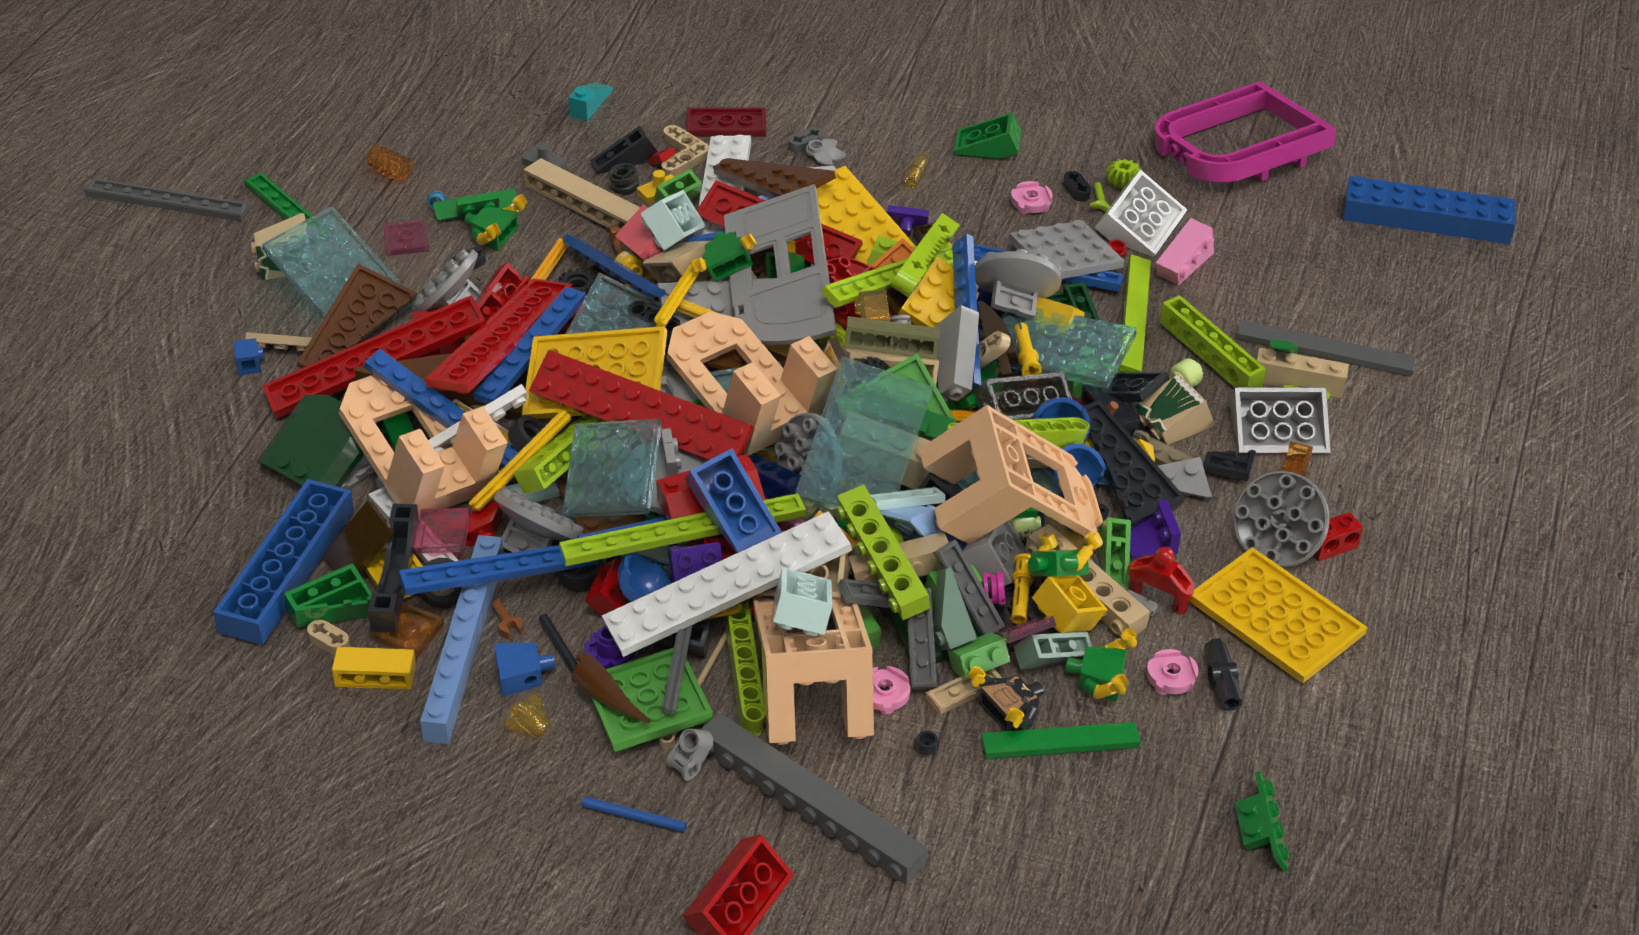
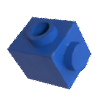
M256 338L234 341L235 359L239 376L261 373L260 360H264L262 347L257 346Z

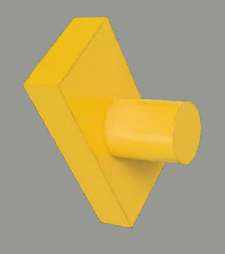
M663 170L654 171L653 181L637 187V195L647 205L655 202L654 197L657 186L674 176L672 174L665 176Z

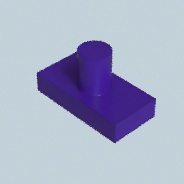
M888 205L887 214L900 226L899 228L907 237L911 235L912 227L929 224V210Z

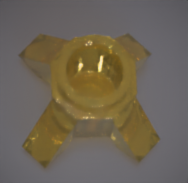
M532 693L527 701L522 699L517 704L511 705L509 707V714L513 718H508L504 721L505 729L528 732L536 737L542 735L551 724V721L547 718L548 715L545 713L541 695L538 693Z

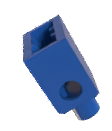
M533 642L494 644L502 697L541 686V671L555 669L554 655L538 656L537 646Z

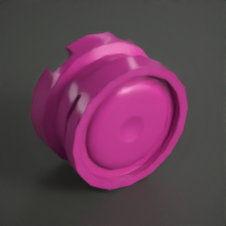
M997 571L996 574L983 572L984 590L988 597L987 580H990L992 597L990 600L992 604L1006 606L1003 571Z

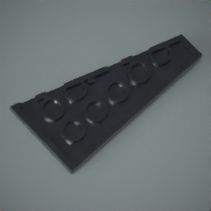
M1100 400L1083 406L1090 418L1089 437L1095 450L1101 455L1106 465L1105 473L1126 520H1131V528L1153 518V513L1157 510L1158 501L1167 500L1171 509L1183 504L1186 497Z

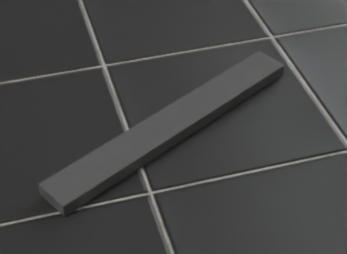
M93 178L85 189V195L89 197L242 221L250 209L249 203L98 178Z
M1244 320L1240 322L1236 338L1237 340L1270 346L1271 338L1294 342L1299 348L1298 353L1411 377L1416 359L1414 356Z

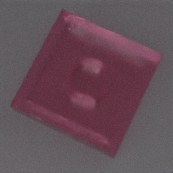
M425 219L383 224L387 256L430 252Z
M469 508L421 510L414 546L416 554L464 552L471 516Z
M1044 616L994 634L1005 638L1006 643H1011L1057 625L1053 616Z

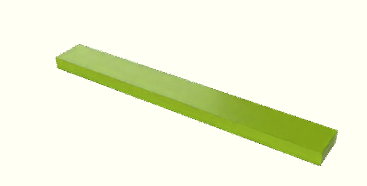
M1133 254L1128 259L1118 370L1123 372H1142L1151 261Z

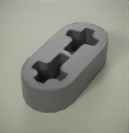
M811 127L793 134L789 137L790 151L795 153L806 151V146L811 140H823V131L819 128Z

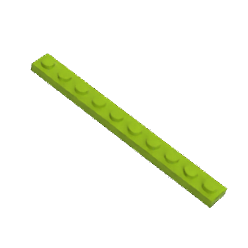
M952 244L946 245L941 252L935 255L927 266V271L937 256L953 266ZM907 259L825 285L821 293L830 304L837 308L892 289L893 287L890 286V283Z
M798 493L763 500L776 523L806 517V508ZM704 512L559 542L565 565L570 566L722 533L709 515Z

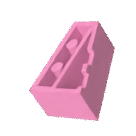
M1190 218L1157 260V275L1180 285L1214 254L1213 228Z

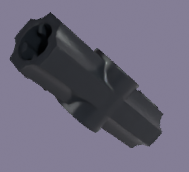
M1221 638L1211 639L1204 646L1208 662L1209 683L1215 687L1220 707L1225 708L1226 711L1235 710L1238 706H1242L1243 702L1238 685L1239 674L1237 664L1231 661L1226 642L1222 641Z

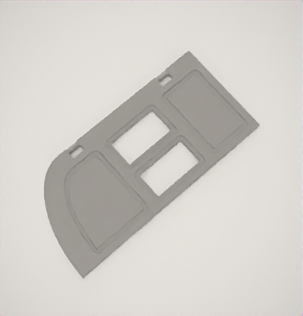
M815 184L724 215L726 234L733 232L736 237H743L751 233L757 242L753 250L747 252L749 257L750 254L774 247L777 270L776 279L753 286L751 266L730 276L734 317L742 319L761 343L765 345L793 344L808 336L815 340L837 334L833 305L821 293L824 286L830 284ZM811 234L815 266L791 273L787 242ZM744 309V314L740 315L739 310Z

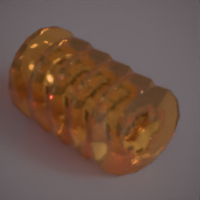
M379 144L374 145L367 154V165L369 168L397 181L407 179L413 170V159L400 155V153L387 149L384 146L381 147Z

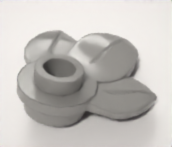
M835 139L811 140L806 146V153L824 165H831L833 161H840L846 156V153L836 148L838 140Z

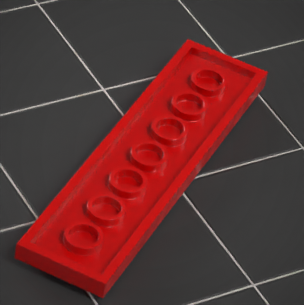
M715 180L698 207L697 212L703 221L725 229L724 215L766 200ZM821 224L826 261L841 256L855 259L863 245L862 240ZM811 234L794 239L796 254L803 255L805 264L815 265Z

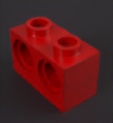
M1350 512L1330 518L1326 538L1313 556L1319 562L1358 548L1363 526Z
M617 558L600 567L585 599V602L601 616L626 605L627 600L623 597L618 587L617 573L621 561Z

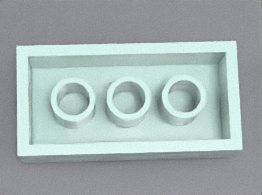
M684 190L658 201L640 213L643 217V224L647 229H651L654 234L655 243L660 248L662 247L663 250L687 239V237H690L706 226Z
M782 567L774 596L773 622L778 623L777 626L783 629L792 630L795 627L803 629L805 634L811 636H818V633L825 635L833 606L831 580Z

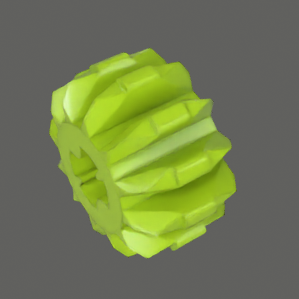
M1116 159V161H1110V165L1106 169V179L1109 185H1113L1114 189L1121 188L1122 190L1141 169H1139V164L1133 163V160Z

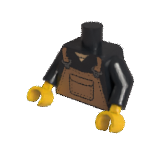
M977 666L970 670L967 677L973 679L972 685L974 687L980 686L979 705L1003 731H1016L1020 727H1032L1038 715V697L1044 694V689L1038 681L1027 685L1016 675L1008 678H991Z

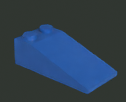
M733 449L690 470L685 477L687 484L700 505L736 553L782 533Z

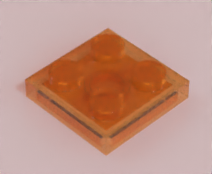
M403 602L397 632H374L373 639L394 649L414 650L415 658H417L443 627L444 620L438 615Z

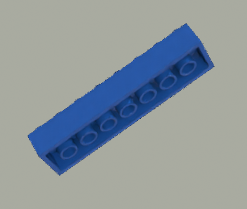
M1349 176L1344 197L1342 220L1510 244L1515 228L1516 200L1507 197L1500 198L1486 194L1479 195L1465 191L1458 192L1444 188L1437 189L1423 185L1416 186L1402 182L1395 183L1381 179L1375 180L1360 176Z
M310 479L306 480L213 611L218 633L261 645L265 643L286 612L284 593L305 584L354 512L351 490Z

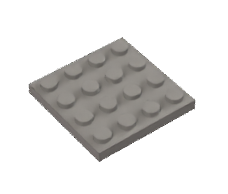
M1075 220L1064 224L1057 223L1053 226H1040L1035 229L1009 233V241L1017 249L1027 250L1029 254L1037 256H1047L1049 261L1060 270L1062 279L1124 268L1125 260L1083 220Z

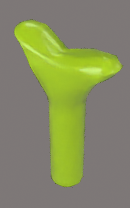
M1097 182L1094 184L1097 201L1090 203L1089 207L1106 212L1110 205L1105 201L1102 184Z

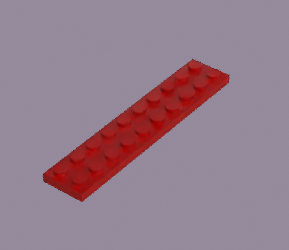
M533 278L486 322L487 325L481 326L426 377V386L438 390L457 391L460 394L469 393L514 350L524 334L566 286L573 288L572 284Z
M470 295L266 383L262 387L277 419L291 413L304 395L331 396L348 388L349 383L356 381L354 367L364 366L365 361L379 349L396 361L415 359L475 333L481 326L487 325L473 296Z
M549 349L529 389V392L533 395L661 443V429H671L672 438H677L678 450L707 461L730 449H733L737 457L741 456L754 429L751 424Z

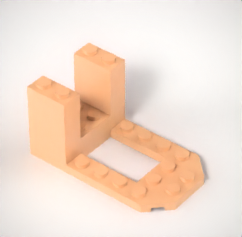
M708 312L674 327L666 357L706 408L751 424L754 427L743 451L748 456L778 442L783 425L788 423L793 416L800 413H815L822 416L837 372L836 366L810 336L790 345L783 369L742 319L714 312ZM736 349L748 365L733 371L728 393H726L703 363Z
M375 375L349 383L338 414L396 504H417L419 518L432 514L434 511L438 512V509L443 510L472 499L476 492L479 493L497 475L508 442L484 406L462 414L453 445L447 446L444 450L435 452L422 430L418 429L399 436L395 452H393L375 422L412 410L430 438L447 428Z
M988 405L919 448L923 468L952 484L959 482L976 471L980 479L979 481L934 508L938 528L968 544L973 543L1030 507L1083 536L1089 532L1095 534L1098 530L1097 527L1103 522L1092 483L1086 474L1080 475L1075 467L1078 464L1075 458ZM1025 453L1057 472L1059 478L1058 485L1065 499L1033 482Z
M755 595L752 597L753 609L762 644L765 725L769 743L783 745L796 741L794 683L810 685L813 682L837 683L841 680V712L847 736L862 739L874 735L872 647L858 604L846 603L843 597L842 599H832L831 613L837 630H826L825 635L818 633V636H811L804 632L787 633L786 629L777 626L778 623L773 622L774 596Z

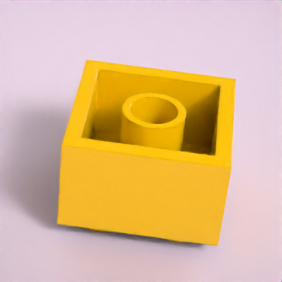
M1079 575L1047 577L1032 597L1039 610L1049 618L1053 627L1060 633L1090 631L1108 610Z

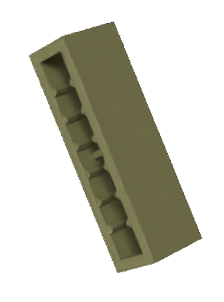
M848 316L844 348L913 356L918 353L921 358L937 359L940 328Z

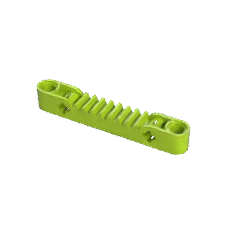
M942 213L896 274L890 286L906 297H909L926 273L927 266L935 255L945 248L960 224Z

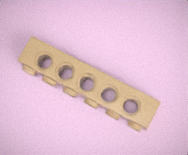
M1047 524L1027 536L1025 553L1031 555L1032 551H1037L1040 546H1043L1039 536L1042 533H1046L1048 537L1052 532L1056 538L1057 546L1051 550H1072L1078 548L1054 527ZM1089 559V574L1079 576L1108 609L1101 620L1120 637L1121 633L1127 628H1132L1136 634L1146 629L1150 611Z

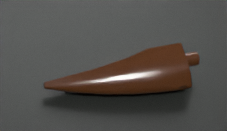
M581 652L576 656V660L579 663L572 673L571 680L582 690L599 702L622 714L646 723L651 722L626 697L614 678L590 653L585 655Z

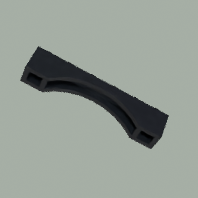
M392 504L389 525L395 533L387 541L381 578L377 588L372 592L369 603L368 616L371 632H397L404 600V592L398 575L399 570L411 568L420 527L417 504Z

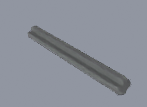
M692 625L680 629L676 635L662 705V712L664 714L673 715L676 712Z

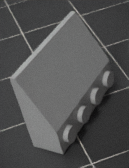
M1235 388L1230 396L1231 419L1238 454H1248V450H1256L1255 454L1331 453L1326 388Z

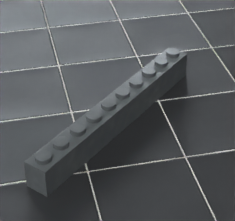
M720 712L701 728V730L709 731L713 736V746L707 755H711L720 761L724 767L732 769L741 775L745 781L761 788L766 795L773 796L782 802L786 808L800 814L807 822L821 828L828 836L835 837L844 843L849 850L856 851L865 857L870 864L877 865L886 871L893 879L907 885L926 865L928 850L926 846Z

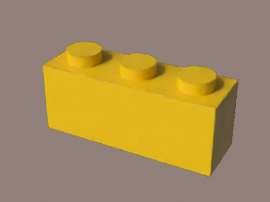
M337 647L332 667L335 687L412 690L416 661L414 650Z

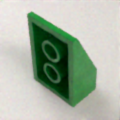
M1013 112L958 129L954 153L957 155L998 159L1012 157L1019 153L1021 129Z

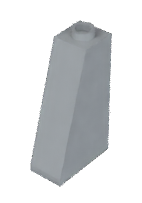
M962 305L935 326V328H940L937 360H939L937 375L939 392L944 397L954 401H959L972 390L979 312Z

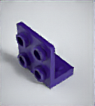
M1167 500L1158 501L1157 510L1154 511L1153 518L1131 528V559L1155 554L1160 547H1169L1173 550L1174 554H1178L1181 532Z
M719 542L682 548L677 543L667 545L672 583L723 560L721 544Z

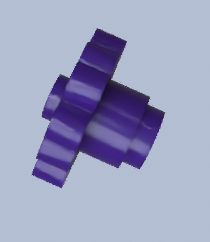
M606 626L592 633L590 641L584 643V654L590 653L605 669L627 663L635 658V652L624 657L622 656Z

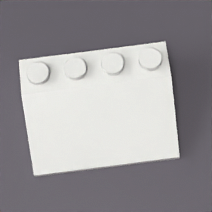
M1140 170L1127 183L1094 228L1109 241L1121 240L1127 248L1154 257L1187 209Z

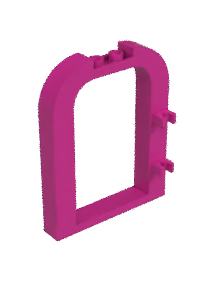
M1259 81L1164 114L1157 120L1155 125L1154 145L1156 151L1161 156L1169 154L1187 166V174L1195 178L1212 182H1231L1250 176L1254 178L1259 176V181L1263 182L1268 180L1269 169L1289 162L1292 164L1298 162V168H1302L1307 165L1308 155L1333 147L1336 128ZM1264 108L1297 129L1224 155L1207 154L1181 138Z

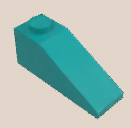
M596 82L576 87L568 97L570 117L588 122L613 91V87Z

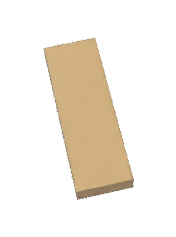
M994 668L985 672L991 678H1002ZM958 677L926 692V699L937 713L941 715L980 697V686L974 687L972 685L973 679Z

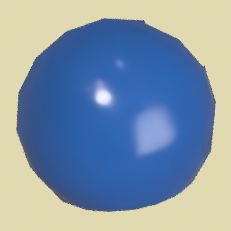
M1066 397L1051 398L1042 403L1033 415V419L1076 417L1085 420L1090 425V418L1086 409L1077 401ZM1089 426V430H1088V432H1087L1086 438H1085V440H1084V443L1086 442L1087 437H1088V435H1089L1090 426Z
M1081 443L1070 444L1064 447L1063 450L1071 454L1078 464L1075 467L1080 475L1086 474L1094 489L1096 482L1103 476L1106 470V465L1101 455L1092 447ZM1049 467V482L1052 489L1059 497L1065 499L1058 485V474Z
M637 552L628 553L618 568V587L623 597L629 603L672 584L666 572L661 568V564L653 563L646 557L637 554Z

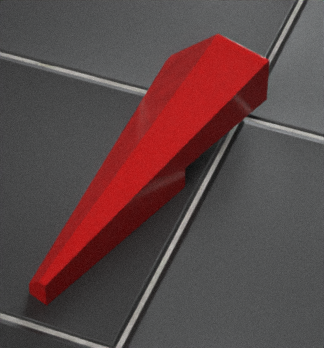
M508 262L498 267L475 301L486 322L528 284L531 279L528 275L522 277Z

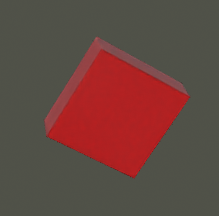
M670 147L651 156L648 161L653 166L664 162L677 153L673 147Z

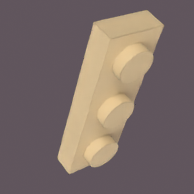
M246 332L245 340L256 338L258 347L266 348V344H273L274 349L288 350V346H296L297 351H304L312 339L311 337Z

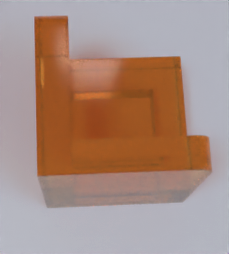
M1290 441L1283 471L1293 472L1306 477L1313 446Z

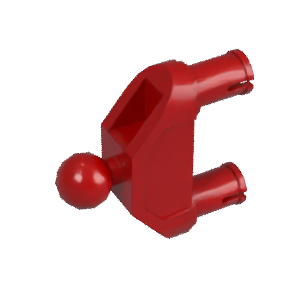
M490 500L480 511L470 512L453 521L446 516L442 509L437 510L441 516L434 511L430 516V520L437 526L440 537L446 543L472 547L476 544L478 535L496 537L495 532L500 524L503 511L495 501Z
M1160 547L1155 554L1139 557L1128 565L1127 574L1130 577V590L1134 587V592L1141 594L1143 592V584L1145 583L1173 595L1174 600L1171 608L1174 613L1177 610V606L1179 607L1177 614H1185L1187 612L1188 601L1194 594V583L1180 563L1174 561L1175 557L1172 549Z

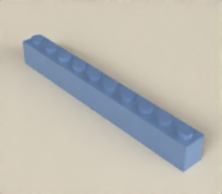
M478 535L471 559L504 554L502 537ZM497 581L462 586L420 720L423 742L449 744Z

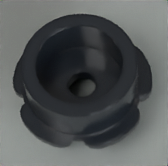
M922 731L914 740V747L917 748L920 754H934L939 749L938 737L932 731Z

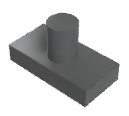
M548 143L538 144L537 148L533 147L522 157V164L526 166L542 158L562 169L567 167L566 159L550 154Z

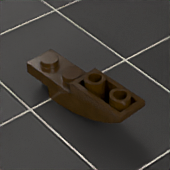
M980 301L978 302L980 311L977 312H979L978 325H983V329L979 330L981 340L983 341L996 331L1005 333L1010 337L1009 348L995 360L999 359L1000 365H996L998 378H1003L1005 386L1014 385L1010 365L1019 364L1012 337L998 314L986 303Z

